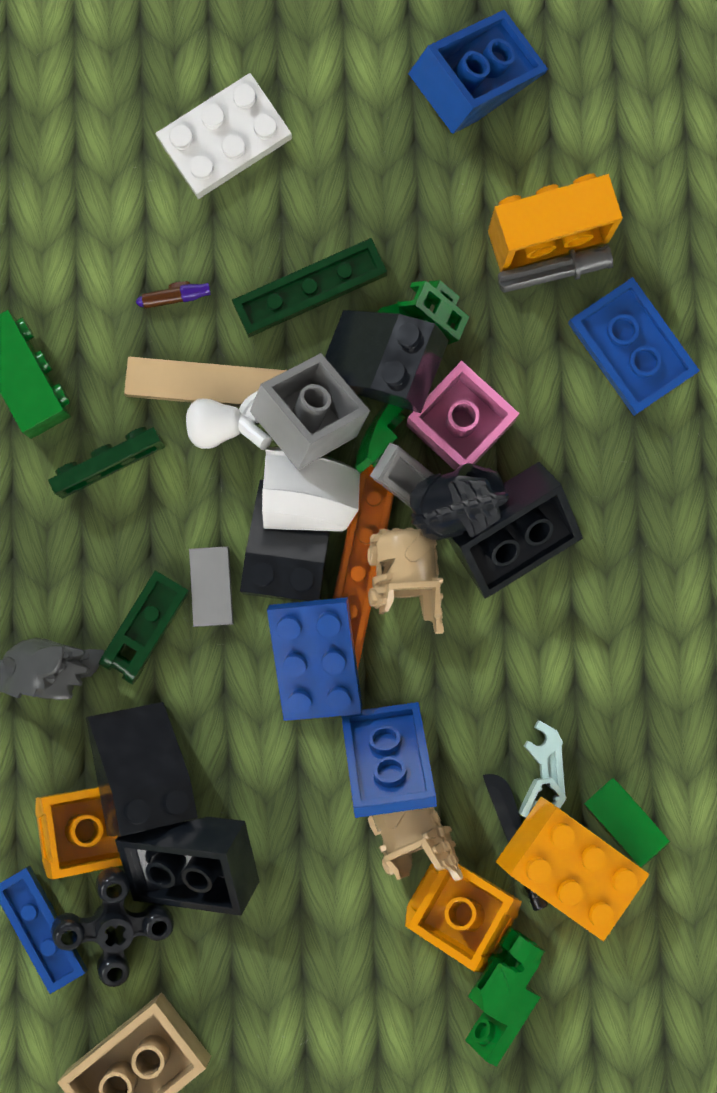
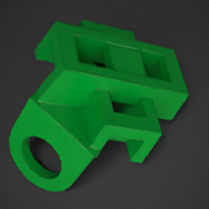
M441 280L412 282L410 288L416 292L413 300L397 302V304L382 307L377 311L379 313L401 314L435 323L449 340L448 345L460 340L469 316L456 306L460 296ZM432 304L435 306L433 312L429 310ZM452 322L455 324L454 329L450 327Z

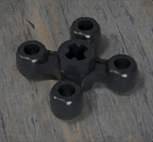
M117 867L105 868L97 876L96 888L99 897L102 899V905L97 908L92 917L80 918L73 913H64L54 920L51 928L53 942L62 950L70 951L76 949L81 943L87 941L99 944L103 951L97 962L99 979L109 987L120 986L129 977L130 966L124 954V949L129 947L133 937L147 936L153 941H161L170 936L174 927L171 912L161 904L150 905L139 913L130 912L123 906L130 886L127 875Z

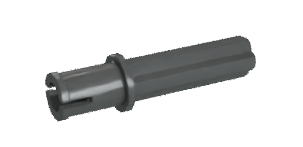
M608 244L579 252L571 249L569 250V255L502 271L498 274L499 287L502 292L506 293L574 276L575 280H578L582 274L613 268L611 249Z

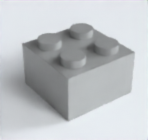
M320 353L260 384L250 412L299 470L356 438L370 410Z

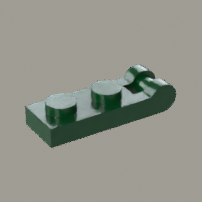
M155 570L102 655L99 665L107 670L112 668L123 674L122 679L133 685L190 591ZM125 645L137 651L132 660L121 655Z

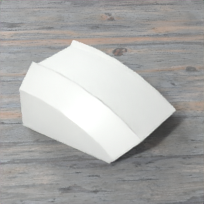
M266 448L262 493L263 528L312 531L346 530L359 510L360 473L355 468L327 456H322L298 470L280 448Z

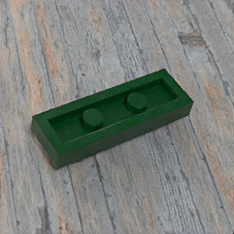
M140 427L125 436L126 441L114 447L111 444H107L95 449L90 453L92 458L80 464L70 462L61 466L55 471L56 476L48 479L54 494L63 499L165 448L159 433L154 427L148 430L146 427Z

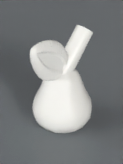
M258 391L247 397L239 409L212 399H197L191 403L186 414L187 432L191 442L198 448L210 449L241 433L261 450L268 448L272 438L256 426V423L258 424L259 422L250 412Z

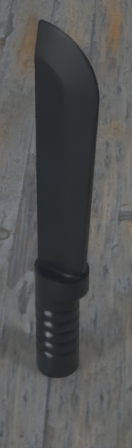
M485 774L483 778L509 843L522 824L511 788L502 777L495 774ZM524 886L534 911L548 906L547 901Z

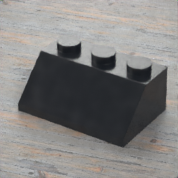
M540 462L503 483L505 487L504 492L508 493L509 499L506 503L499 506L502 518L494 523L486 532L471 537L466 531L462 535L448 538L453 550L485 599L583 539L562 485Z

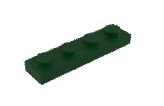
M369 238L232 299V303L249 338L387 276V270L372 238Z

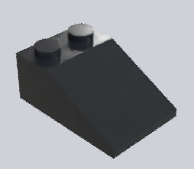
M343 310L325 358L357 395L421 413L449 340L435 323L401 314Z
M260 480L245 552L240 592L245 595L295 602L321 600L330 531L264 529L262 515L264 480Z
M164 702L86 717L107 836L121 837L198 818L191 779Z
M204 817L121 837L118 836L115 840L124 872L129 881L133 901L242 916L260 882L246 823L243 820Z

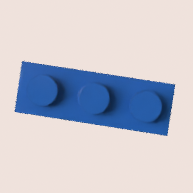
M31 866L1 882L0 905L49 994L85 974L88 969L77 949L70 951L62 950L53 942L51 928L58 915Z

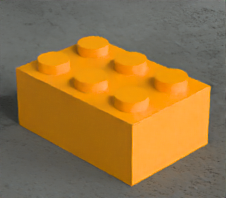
M592 173L575 179L573 184L559 188L557 184H552L536 191V195L521 199L520 195H513L501 200L498 206L494 207L488 234L500 272L568 255L571 249L578 252L609 243L623 217L609 174L596 177V174Z
M542 796L496 860V863L510 876L603 942L650 875Z

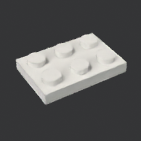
M251 73L155 133L157 139L198 199L292 139V133Z

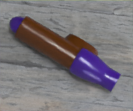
M188 281L175 282L170 284L168 289L142 294V296L137 298L136 304L147 309L179 302L194 301L211 295L209 283L190 284Z

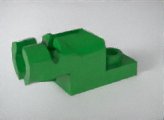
M510 926L498 943L503 949L500 954H491L487 967L468 995L483 1013L474 1024L465 1041L486 1062L496 1067L541 998L527 984L538 969L545 950L536 946L537 944Z

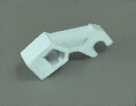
M539 720L534 728L544 734V742L539 746L534 745L530 741H526L524 744L527 751L539 763L541 777L533 780L518 811L525 818L537 803L535 798L538 792L542 791V784H547L556 794L552 797V804L559 809L567 798L565 796L562 758L563 741L557 730Z

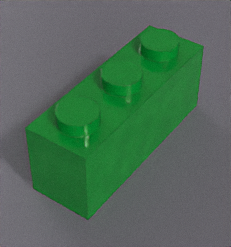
M6 310L0 314V393L21 432L32 439L69 419L71 416L65 406L71 404L61 384L53 385L47 373L53 369L42 350L35 352L29 340L34 338V335L25 319L22 317L17 320L9 310Z

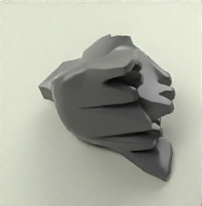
M43 638L23 640L10 648L5 653L3 659L0 660V692L15 698H21L23 694L43 699H71L74 686H82L81 678L91 677L97 671L104 650H82Z

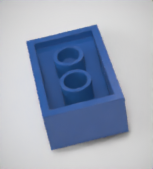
M502 10L428 45L408 74L450 132L454 134L479 121L544 75L548 68L507 12Z

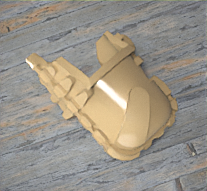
M413 528L380 529L377 534H372L368 549V563L370 566H376L377 576L372 578L373 588H370L368 592L370 606L379 609V614H384L389 611L394 598L419 597L423 620L433 623L435 634H443L444 627L441 608L443 593H440V585L443 583V578H438L439 568L437 564L436 540L428 539L422 534L420 529Z
M434 807L369 816L368 822L374 835L381 834L383 845L379 849L384 854L382 866L387 874H395L397 880L409 876L412 867L411 854L424 849L436 870H448L454 881L463 879L462 871L458 867L459 859L454 849L456 843L452 841L450 835L452 829L450 826L441 825L440 817Z

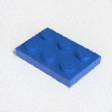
M633 277L581 311L568 322L633 416L700 371Z
M348 597L269 605L267 614L283 720L362 714L363 707Z
M419 702L364 709L362 714L341 716L355 818L437 807Z

